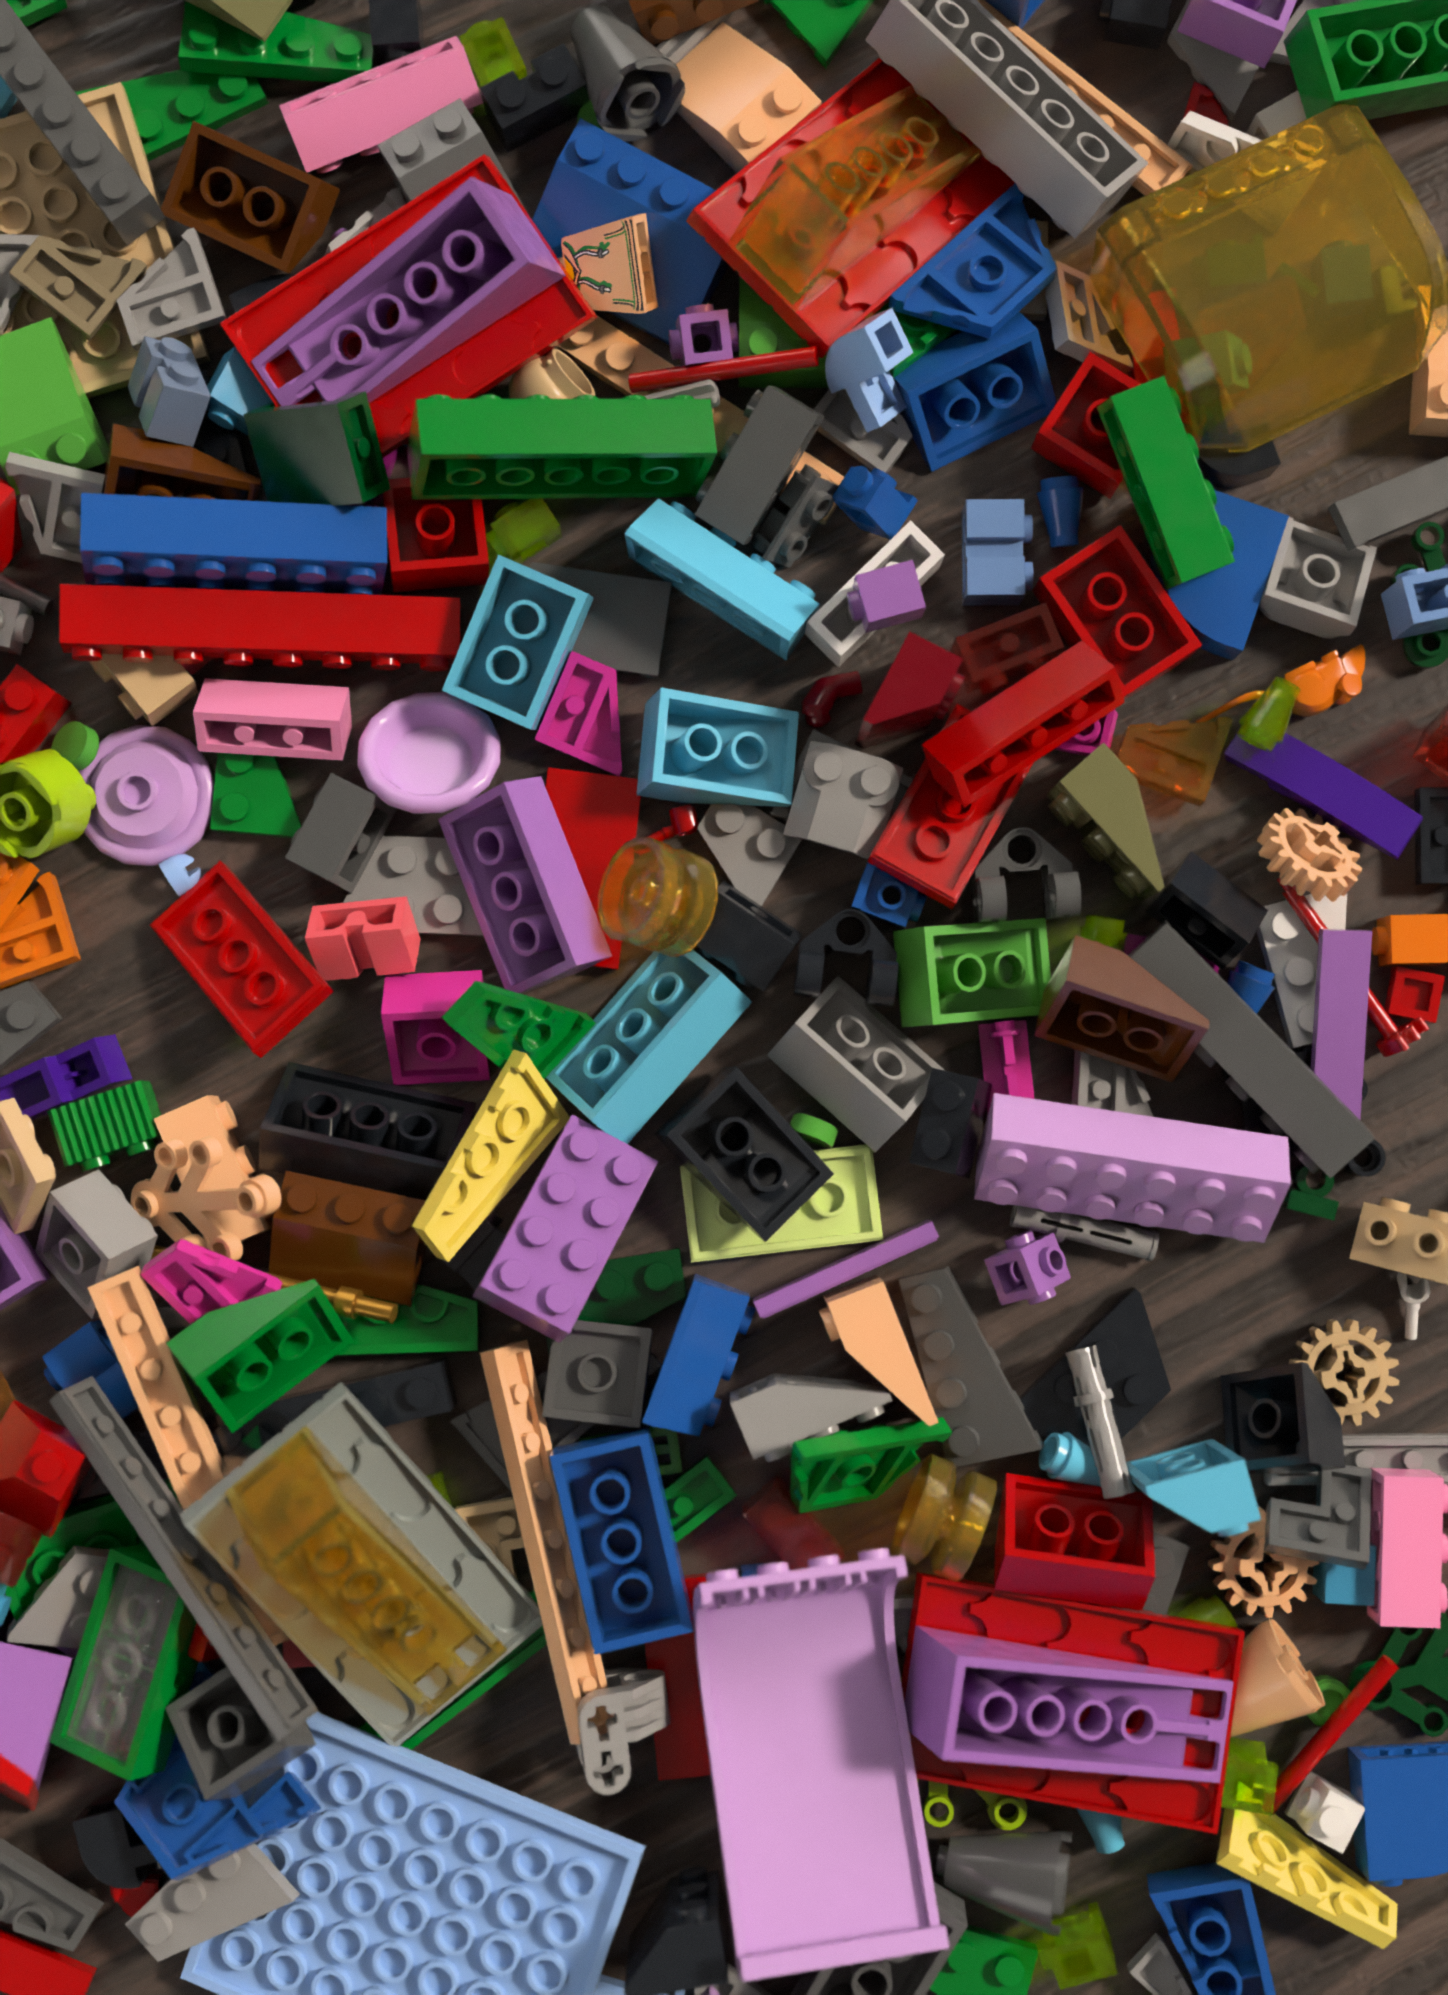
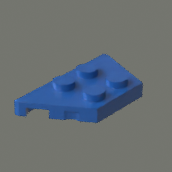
M1016 183L890 295L889 307L893 311L990 339L1054 280L1057 267L1049 249L1045 248L1041 242V232L1035 218L1030 219L1022 203L1024 194L1020 192Z

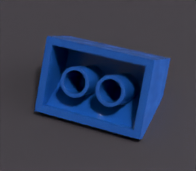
M1020 312L1011 318L990 339L962 331L940 342L893 378L907 406L900 413L931 472L1049 415L1057 403L1038 329Z
M698 1274L694 1275L648 1401L642 1423L694 1436H700L703 1425L713 1427L722 1399L714 1397L720 1378L726 1381L730 1380L739 1355L730 1350L737 1332L746 1335L755 1311V1307L747 1305L750 1298L749 1293Z

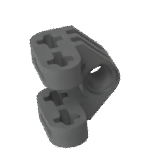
M1024 827L1013 829L1003 835L982 857L970 877L974 922L984 923L1006 920L1007 892L1005 879L1003 876H1000V872L1002 874L1032 873L1040 868L1046 918H1071L1079 916L1081 912V885L1078 872H1073L1072 863L1037 832ZM1013 838H1022L1030 845L1031 856L1024 864L1016 863L1009 857L1007 851L1008 844Z

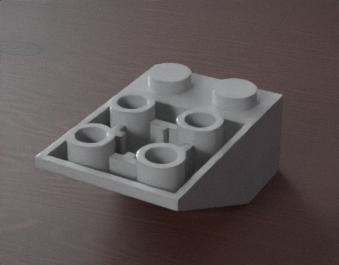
M773 1373L730 1392V1405L753 1459L764 1456L766 1462L779 1459L791 1453V1446L794 1441H799L808 1436L811 1439L830 1436L840 1431L837 1424L856 1416L858 1423L875 1418L885 1412L883 1404L892 1401L890 1393L881 1382Z

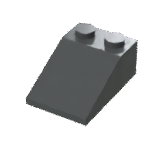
M461 98L377 145L396 187L399 188L406 203L483 154L491 158L502 174V177L521 202L483 132Z

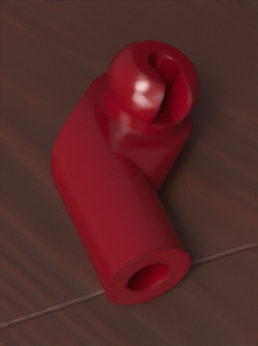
M859 671L822 677L815 681L801 705V712L805 714V722L808 726L813 728L824 727L830 722L829 710L834 705L836 699L862 694Z

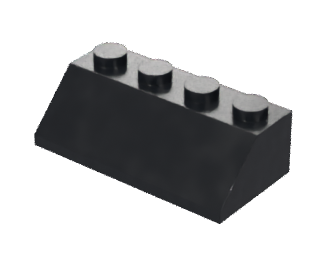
M288 1062L260 1127L259 1168L282 1174L290 1171L426 1201L473 1121L476 1103Z

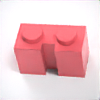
M407 896L312 906L305 935L316 970L325 981L358 978L364 969L375 968L377 976L415 972L421 941Z

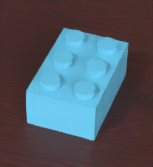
M498 554L441 691L530 730H539L594 597Z

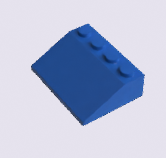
M580 118L556 161L532 220L556 254V257L559 258L563 257L561 247L563 237L623 218L646 213L658 308L641 314L606 312L669 345L668 331L676 329L675 322L678 316L686 314V307L708 304L729 266L705 241V237L700 236L686 222L691 211L716 191L715 189Z

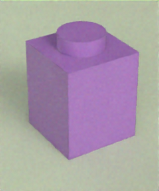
M913 560L855 575L853 582L854 591L847 592L852 618L854 621L862 620L865 633L920 619L926 609Z

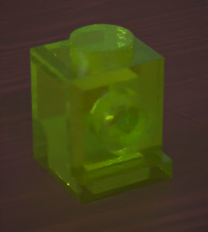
M503 17L493 21L483 20L477 22L466 33L459 36L479 88L514 70L519 80L528 76L526 66Z
M542 498L528 499L522 504L519 501H515L506 505L495 515L497 520L490 524L492 530L486 534V540L497 556L498 554L504 557L508 556L510 560L520 564L563 537L559 523Z
M1235 1737L1230 1738L1222 1808L1266 1815L1273 1814L1278 1764L1273 1761H1267L1264 1742Z
M1097 1902L1088 1904L1089 1911L1053 1920L1052 1924L1062 1926L1060 1937L1051 1936L1043 1932V1939L1036 1941L1043 1969L1045 1971L1053 1969L1060 1990L1118 1974L1112 1939Z

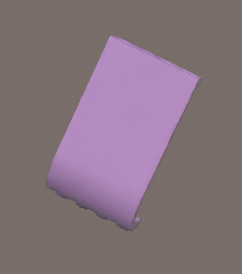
M888 1548L859 1552L858 1562L839 1564L838 1555L812 1558L808 1560L809 1568L789 1571L788 1562L766 1564L757 1567V1576L738 1578L737 1569L711 1572L706 1574L707 1582L700 1583L694 1590L693 1625L698 1682L738 1979L743 1982L949 1948L946 1926L940 1925L896 1652L894 1594L897 1583L908 1575L904 1555L890 1557Z

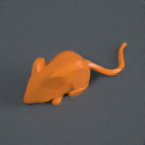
M1360 644L1347 651L1341 657H1339L1338 651L1334 650L1321 657V660L1316 663L1311 661L1286 673L1283 679L1277 681L1280 696L1265 691H1252L1227 702L1198 719L1196 723L1200 725L1241 703L1255 699H1262L1285 707L1292 713L1304 717L1320 714L1334 703L1346 704L1362 690L1361 677L1365 668L1364 646Z

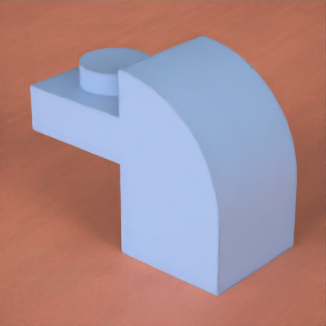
M892 308L865 319L838 338L831 345L826 357L825 372L831 393L846 389L866 432L882 427L907 408L889 370L914 352Z

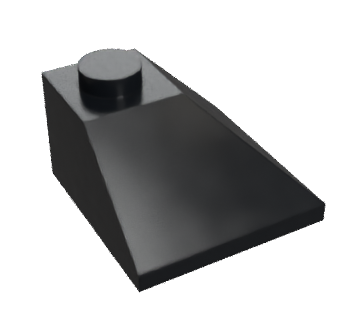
M1299 1362L1221 1375L1226 1448L1245 1460L1248 1474L1310 1473L1345 1468L1341 1418L1308 1363Z

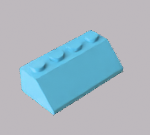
M658 498L625 532L628 558L663 581L672 582L674 588L787 661L804 636L807 621L819 610L820 603L814 600L816 594L797 580L793 579L789 584L775 575L776 568L761 556L752 553L749 558L734 548L736 542L717 528L712 527L709 532L694 522L696 516L682 504L673 501L671 505H668Z
M670 932L594 1018L596 1024L551 1071L546 1079L601 1130L628 1144L733 1023L737 1021L752 1001L722 972Z

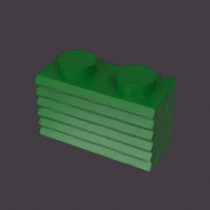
M136 1081L47 1111L64 1166L80 1165L82 1173L111 1164L108 1155L126 1150L128 1157L152 1151L156 1148L154 1140L161 1138L154 1118L161 1116V1112L150 1081Z

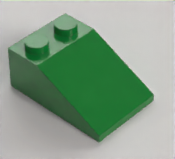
M315 1279L207 1312L168 1341L166 1345L206 1401L233 1434L353 1342V1339Z

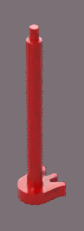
M1278 877L1276 880L1284 890L1282 895L1318 944L1319 929L1328 928L1304 894L1302 896L1298 895L1295 885L1293 887L1289 885L1283 886L1280 883L1281 878ZM1369 988L1367 1015L1383 1036L1375 1044L1383 1057L1409 1049L1408 1044L1421 1038L1420 1034L1429 1030L1428 1025L1421 1016L1397 1027Z

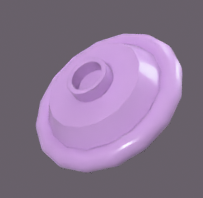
M445 692L415 693L390 702L369 720L358 742L357 766L367 788L387 805L413 814L443 813L467 804L490 785L500 765L501 739L490 716L476 705Z
M135 725L110 733L99 742L98 752L92 763L79 771L85 783L92 787L96 795V805L91 810L90 820L84 833L100 852L124 864L155 866L171 856L185 854L202 839L211 821L215 781L208 760L198 751V748L190 739L166 727Z

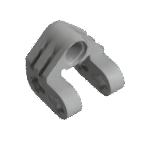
M630 1667L604 1669L608 1688L591 1691L581 1699L577 1709L580 1744L575 1746L588 1784L594 1791L602 1795H612L620 1792L627 1785L631 1773L628 1743L639 1741L670 1724L665 1672L662 1670ZM605 1706L608 1714H614L613 1718L606 1720L607 1733L599 1735L594 1722H587L588 1718L596 1715V1707ZM601 1752H604V1758L601 1757ZM616 1765H620V1768L612 1770ZM612 1770V1778L603 1780L601 1774Z

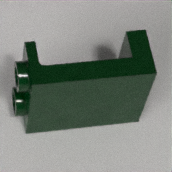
M366 391L349 393L333 401L276 407L271 402L243 414L248 429V437L252 444L261 476L262 487L268 502L328 504L333 506L360 504L391 489Z

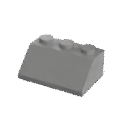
M839 976L832 981L766 1055L875 1153L909 1119L923 1101L932 1068L944 1070L872 1005L865 1004V999Z

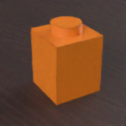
M1448 914L1389 915L1377 919V927L1372 929L1371 950L1374 956H1378V967L1436 966L1448 963Z

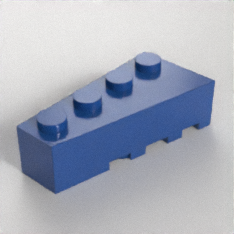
M1217 1862L1146 1874L1149 1895L1157 1911L1160 1912L1178 1953H1180L1199 1995H1276L1250 1880L1218 1865Z

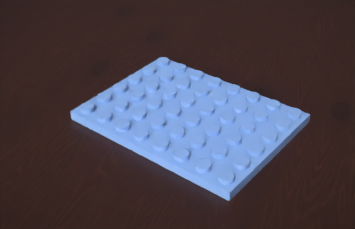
M316 1712L306 1720V1723L317 1745L242 1793L249 1805L252 1806L282 1776L290 1771L296 1774L322 1807L315 1814L255 1843L300 1895L293 1902L190 1947L180 1976L181 1979L218 1995H594L646 1846L405 1747L388 1745L383 1738Z

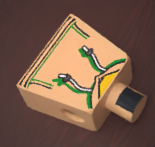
M646 213L623 218L562 238L563 257L558 259L593 310L641 314L658 308Z

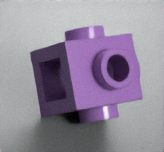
M713 304L686 307V314L679 315L675 322L676 329L668 331L672 360L680 359L681 366L733 358V352H739L736 322L729 323L728 310L714 311ZM703 335L709 339L710 349L707 352H698L694 348L693 340L696 336Z
M1032 1230L1019 1233L1004 1240L1007 1246L1006 1249L984 1259L1001 1306L1027 1299L1029 1305L1048 1300L1057 1295L1054 1287L1071 1278L1065 1256L1058 1245L1054 1232L1039 1237H1034Z

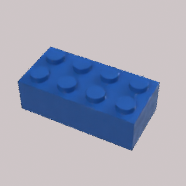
M650 1426L554 1447L550 1454V1461L594 1654L597 1655L693 1632L692 1608Z

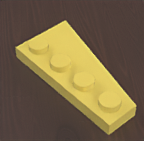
M512 1051L412 1224V1227L433 1254L444 1261L449 1262L570 1118L535 1065L524 1052Z
M1239 1787L1226 1797L1217 1858L1218 1865L1382 1949L1386 1948L1396 1939V1902L1279 1816L1267 1812L1257 1800Z

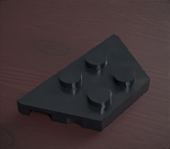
M1134 1287L1129 1289L1066 1351L1097 1346L1107 1388H1112L1114 1396L1110 1401L1120 1439L1171 1391L1141 1293ZM1064 1353L1019 1398L1025 1407L1023 1410L1034 1431L1037 1430L1040 1436L1047 1438L1054 1432L1058 1434L1069 1432L1090 1447L1080 1406L1075 1407L1073 1397L1077 1396L1068 1359Z

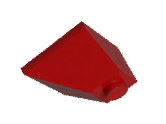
M14 1400L0 1422V1511L50 1538L56 1531L92 1464L68 1429Z

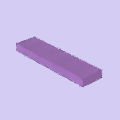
M1319 929L1311 1070L1360 1120L1372 931Z
M927 1219L753 1298L754 1305L760 1318H767L937 1241L939 1235L933 1222Z

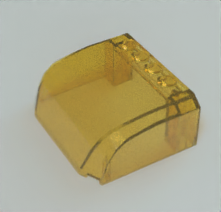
M1338 104L1118 209L1096 232L1090 279L1099 295V300L1148 381L1165 376L1168 386L1176 390L1181 402L1180 418L1186 433H1190L1194 437L1199 451L1200 448H1229V452H1248L1419 370L1437 342L1448 332V262L1442 243L1408 181L1356 105Z

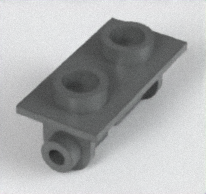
M807 464L804 465L801 471L795 470L791 480L779 497L783 503L790 507L789 512L786 515L780 509L773 507L761 528L755 534L758 540L754 547L764 554L762 558L790 568L793 562L805 551L808 539L819 521L830 512L834 502L832 496L839 485L821 478V474Z

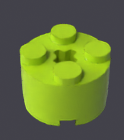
M53 749L36 751L0 764V852L4 855L14 858L17 856L37 857L73 842L87 828L91 810L96 805L95 792L91 786L85 783L79 771Z

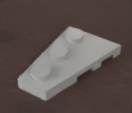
M254 1843L179 1881L171 1879L125 1925L155 1960L159 1962L293 1902L300 1893Z

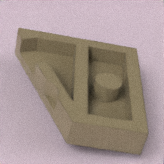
M39 235L9 271V275L12 280L87 339L91 340L118 307L117 299L132 284L140 280L147 270V265L139 259L132 258L129 261L102 254V250L86 246L72 247L66 245L61 240Z

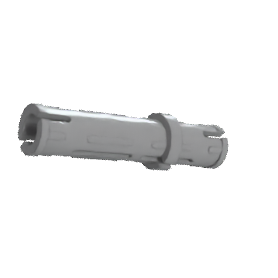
M1013 1205L1011 1211L1010 1227H1019L1043 1234L1054 1232L1059 1243L1067 1239L1104 1250L1143 1258L1150 1262L1153 1261L1159 1244L1158 1231H1149L1112 1220H1097L1088 1216L1062 1212H1046L1041 1209Z
M1094 1345L1066 1352L1077 1396L1073 1397L1075 1407L1080 1406L1091 1451L1100 1479L1103 1499L1133 1493L1135 1489L1128 1472L1124 1450L1110 1401L1114 1396L1112 1388H1107L1097 1346Z

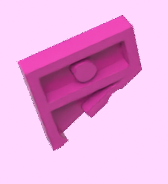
M571 651L534 740L620 776L622 761L616 670Z
M179 1239L147 1262L140 1274L190 1325L207 1312L280 1290L282 1282L277 1277L184 1239Z

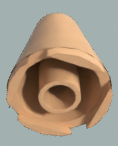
M1269 1618L1261 1622L1244 1638L1231 1737L1315 1713L1326 1704L1310 1670L1306 1672L1298 1659L1301 1654L1274 1619L1270 1620Z

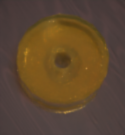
M636 837L624 843L611 858L603 874L598 892V917L602 930L613 940L629 945L641 946L645 950L664 956L677 958L690 952L703 939L714 917L718 901V880L713 865L701 855L683 849H674L667 843L649 837Z
M930 1452L920 1466L903 1504L892 1540L891 1554L892 1556L904 1555L906 1562L916 1565L931 1550L930 1563L933 1573L958 1582L969 1568L986 1530L996 1495L997 1482L995 1479L971 1469L956 1484L957 1471L954 1462Z

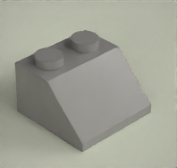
M98 1169L49 1192L35 1252L93 1320L99 1317V1313L88 1287L136 1266H139L142 1272L144 1265L151 1260L158 1235L155 1233L149 1220L141 1217L128 1203L122 1190L117 1185L111 1184Z

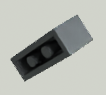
M767 386L764 392L758 389L754 393L743 414L749 419L740 435L733 433L729 437L719 456L725 462L715 478L711 475L706 478L695 498L701 504L694 515L742 545L753 542L755 534L764 523L825 417L776 386Z

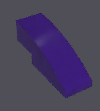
M116 1035L95 1037L60 1054L44 1057L1 1077L0 1101L15 1098L22 1114L28 1115L31 1121L48 1115L47 1111L102 1093L133 1078Z

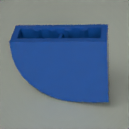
M1214 490L1217 499L1215 510L1221 525L1228 528L1233 538L1234 551L1232 554L1235 562L1166 590L1152 551L1150 569L1201 642L1202 646L1200 648L1229 660H1234L1244 650L1289 515Z
M1448 1741L1347 1747L1350 1792L1365 1808L1354 1831L1355 1861L1358 1869L1369 1881L1384 1887L1399 1886L1403 1884V1879L1432 1877L1448 1872Z

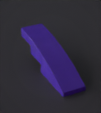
M1251 714L1248 715L1224 752L1226 761L1267 781L1270 789L1311 809L1312 816L1320 815L1323 822L1337 826L1339 830L1397 860L1423 820V816L1376 785L1300 740Z

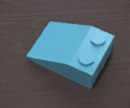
M661 687L645 703L637 796L680 803L789 807L792 805L799 712Z

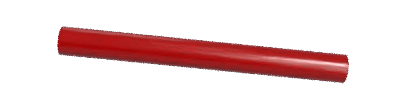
M812 346L631 373L628 376L630 391L638 393L684 386L707 379L720 381L819 366V353L817 347Z
M1384 1654L1380 1657L1262 1795L1258 1802L1267 1812L1272 1815L1276 1813L1396 1673L1399 1667L1393 1660Z

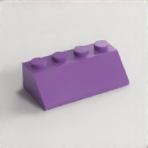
M541 776L503 782L438 819L504 989L523 994L576 974L612 957Z

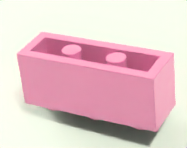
M205 678L193 709L197 748L200 752L343 761L352 729L349 687Z
M1370 1468L1372 1469L1370 1542L1376 1545L1377 1548L1374 1606H1367V1615L1380 1626L1440 1628L1441 1613L1446 1612L1448 1605L1447 1589L1445 1584L1441 1583L1442 1563H1447L1448 1539L1446 1534L1443 1533V1514L1448 1513V1486L1444 1484L1443 1477L1429 1469Z

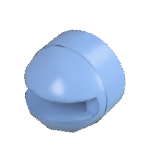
M176 854L158 864L179 897L189 891L201 877L200 867L190 871L186 870L185 867L194 861V858L187 854Z

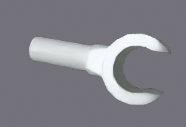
M1398 1272L1397 1282L1406 1308L1405 1338L1415 1340L1417 1339L1420 1303L1429 1298L1431 1293L1428 1280L1422 1278L1417 1284L1408 1285L1406 1274Z

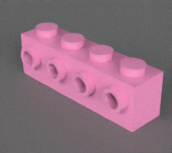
M454 36L279 106L306 173L315 169L317 173H326L341 166L343 158L360 152L361 156H368L379 152L378 144L461 98L470 114L474 112L473 107L482 104L483 100L464 47L459 39Z

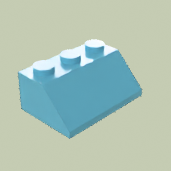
M1214 1439L1204 1440L1126 1462L1132 1483L1148 1497L1211 1533L1218 1532V1535L1221 1537L1237 1535L1249 1529L1247 1523L1261 1520L1245 1460Z

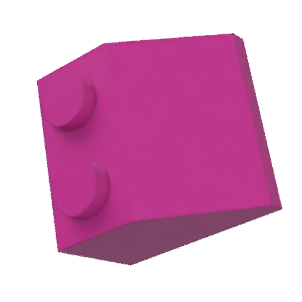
M482 970L385 975L381 1017L394 1085L490 1080L489 1058L442 1018L475 981L484 983Z

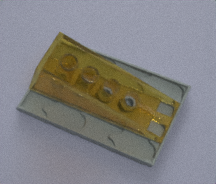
M340 1382L325 1394L321 1401L318 1400L286 1426L282 1433L275 1435L247 1458L243 1465L236 1467L202 1495L200 1500L197 1499L179 1515L184 1526L388 1745L399 1747L543 1624L538 1604L531 1594L435 1489L431 1481L393 1441L387 1431L346 1386Z

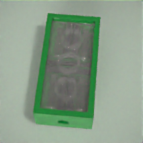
M146 1544L110 1549L50 1739V1743L128 1781L165 1770L176 1735L166 1707L189 1692L199 1662L187 1656L197 1620Z

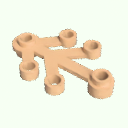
M212 1136L193 1141L190 1144L189 1157L192 1164L179 1191L173 1192L170 1185L177 1169L186 1165L188 1151L182 1141L171 1139L159 1143L155 1148L154 1157L158 1166L152 1178L137 1182L131 1192V1206L141 1217L148 1219L153 1227L160 1226L174 1242L184 1239L208 1249L205 1240L198 1234H192L174 1214V1212H182L210 1241L209 1250L235 1261L239 1260L243 1254V1246L240 1239L234 1233L227 1232L208 1211L238 1210L244 1216L257 1219L277 1211L281 1204V1193L277 1183L270 1176L263 1174L243 1181L239 1188L202 1190L213 1167L218 1165L223 1158L222 1146Z

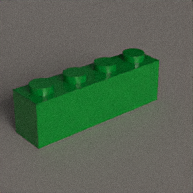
M1165 376L1110 396L1097 407L1166 590L1235 562L1232 554L1234 551L1232 535L1228 528L1220 523L1215 510L1217 499L1214 488L1202 476L1197 462L1199 459L1197 443L1194 437L1185 431L1180 418L1181 402L1173 387L1168 386Z

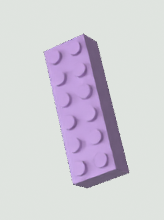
M994 1093L977 1151L974 1199L989 1201L998 1205L1009 1204L1041 1209L1046 1212H1062L1088 1216L1097 1220L1108 1219L1135 1223L1144 1227L1155 1226L1187 1231L1192 1234H1208L1234 1238L1244 1242L1264 1243L1291 1184L1288 1137Z

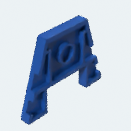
M198 1663L189 1692L216 1674L208 1663ZM177 1734L175 1735L165 1770L132 1781L127 1780L114 1801L172 1880L177 1881L315 1814L322 1808L296 1774L290 1771L282 1776L252 1806L249 1805L242 1794L234 1798L206 1801Z

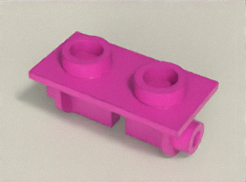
M1026 1020L1001 1021L978 1025L983 1079L992 1084L987 1104V1116L994 1093L1035 1099Z

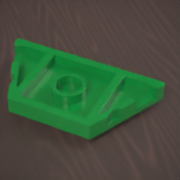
M939 1417L937 1418L939 1423L928 1426L923 1420L890 1426L879 1424L866 1430L854 1432L842 1430L830 1436L794 1441L791 1446L790 1498L799 1514L875 1500L888 1490L899 1477L908 1473L921 1461L915 1452L925 1442L936 1440L944 1442L953 1433L945 1419Z

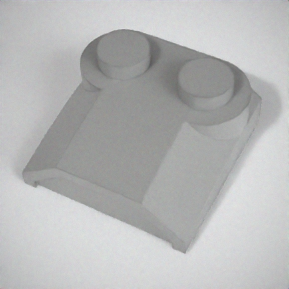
M1289 517L1259 603L1261 612L1275 622L1321 638L1331 639L1338 636H1350L1358 623L1377 547L1361 545L1348 551L1342 537L1293 521V518Z
M810 741L783 836L808 840L852 853L868 860L887 826L904 768L883 758L839 745Z

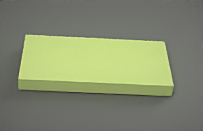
M866 1144L813 1150L834 1175L766 1242H763L684 1166H680L691 1263L883 1240L873 1150Z

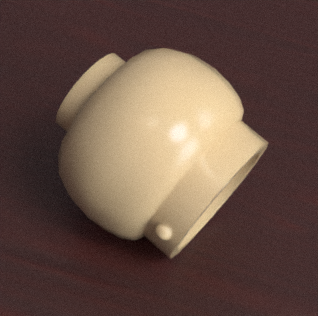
M555 348L546 356L532 360L516 371L508 388L510 399H524L531 395H545L550 399H573L580 395H596L593 386L582 370L565 353Z

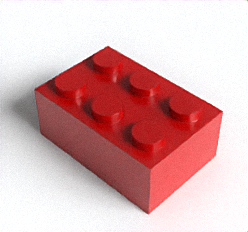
M1121 525L1040 577L1032 590L1070 648L1082 640L1115 667L1124 701L1190 658L1202 646Z

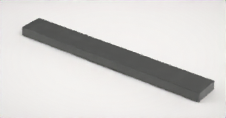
M91 1376L58 1392L49 1402L277 1741H280L318 1711L317 1707L219 1562L184 1526L179 1515L183 1512V1509L94 1377Z

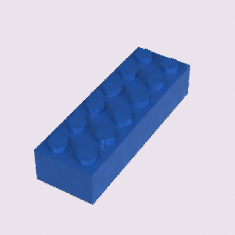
M81 493L80 552L85 585L382 595L387 568V507Z

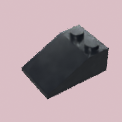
M722 1067L654 1133L683 1166L763 1242H766L834 1175L829 1167L737 1067Z

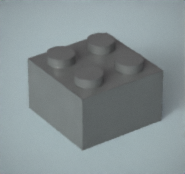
M228 1666L166 1707V1711L206 1801L238 1797L317 1745L306 1721L280 1741H277Z

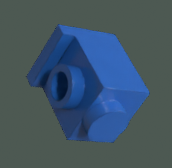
M851 466L832 496L834 502L859 529L890 540L898 533L918 501L914 495L896 490L897 482L886 472L877 468H873L869 472L864 466Z
M867 862L850 909L862 911L870 919L903 930L908 920L918 922L927 895L919 893L915 888ZM892 887L898 890L900 894L899 902L894 905L887 904L882 898L884 889Z

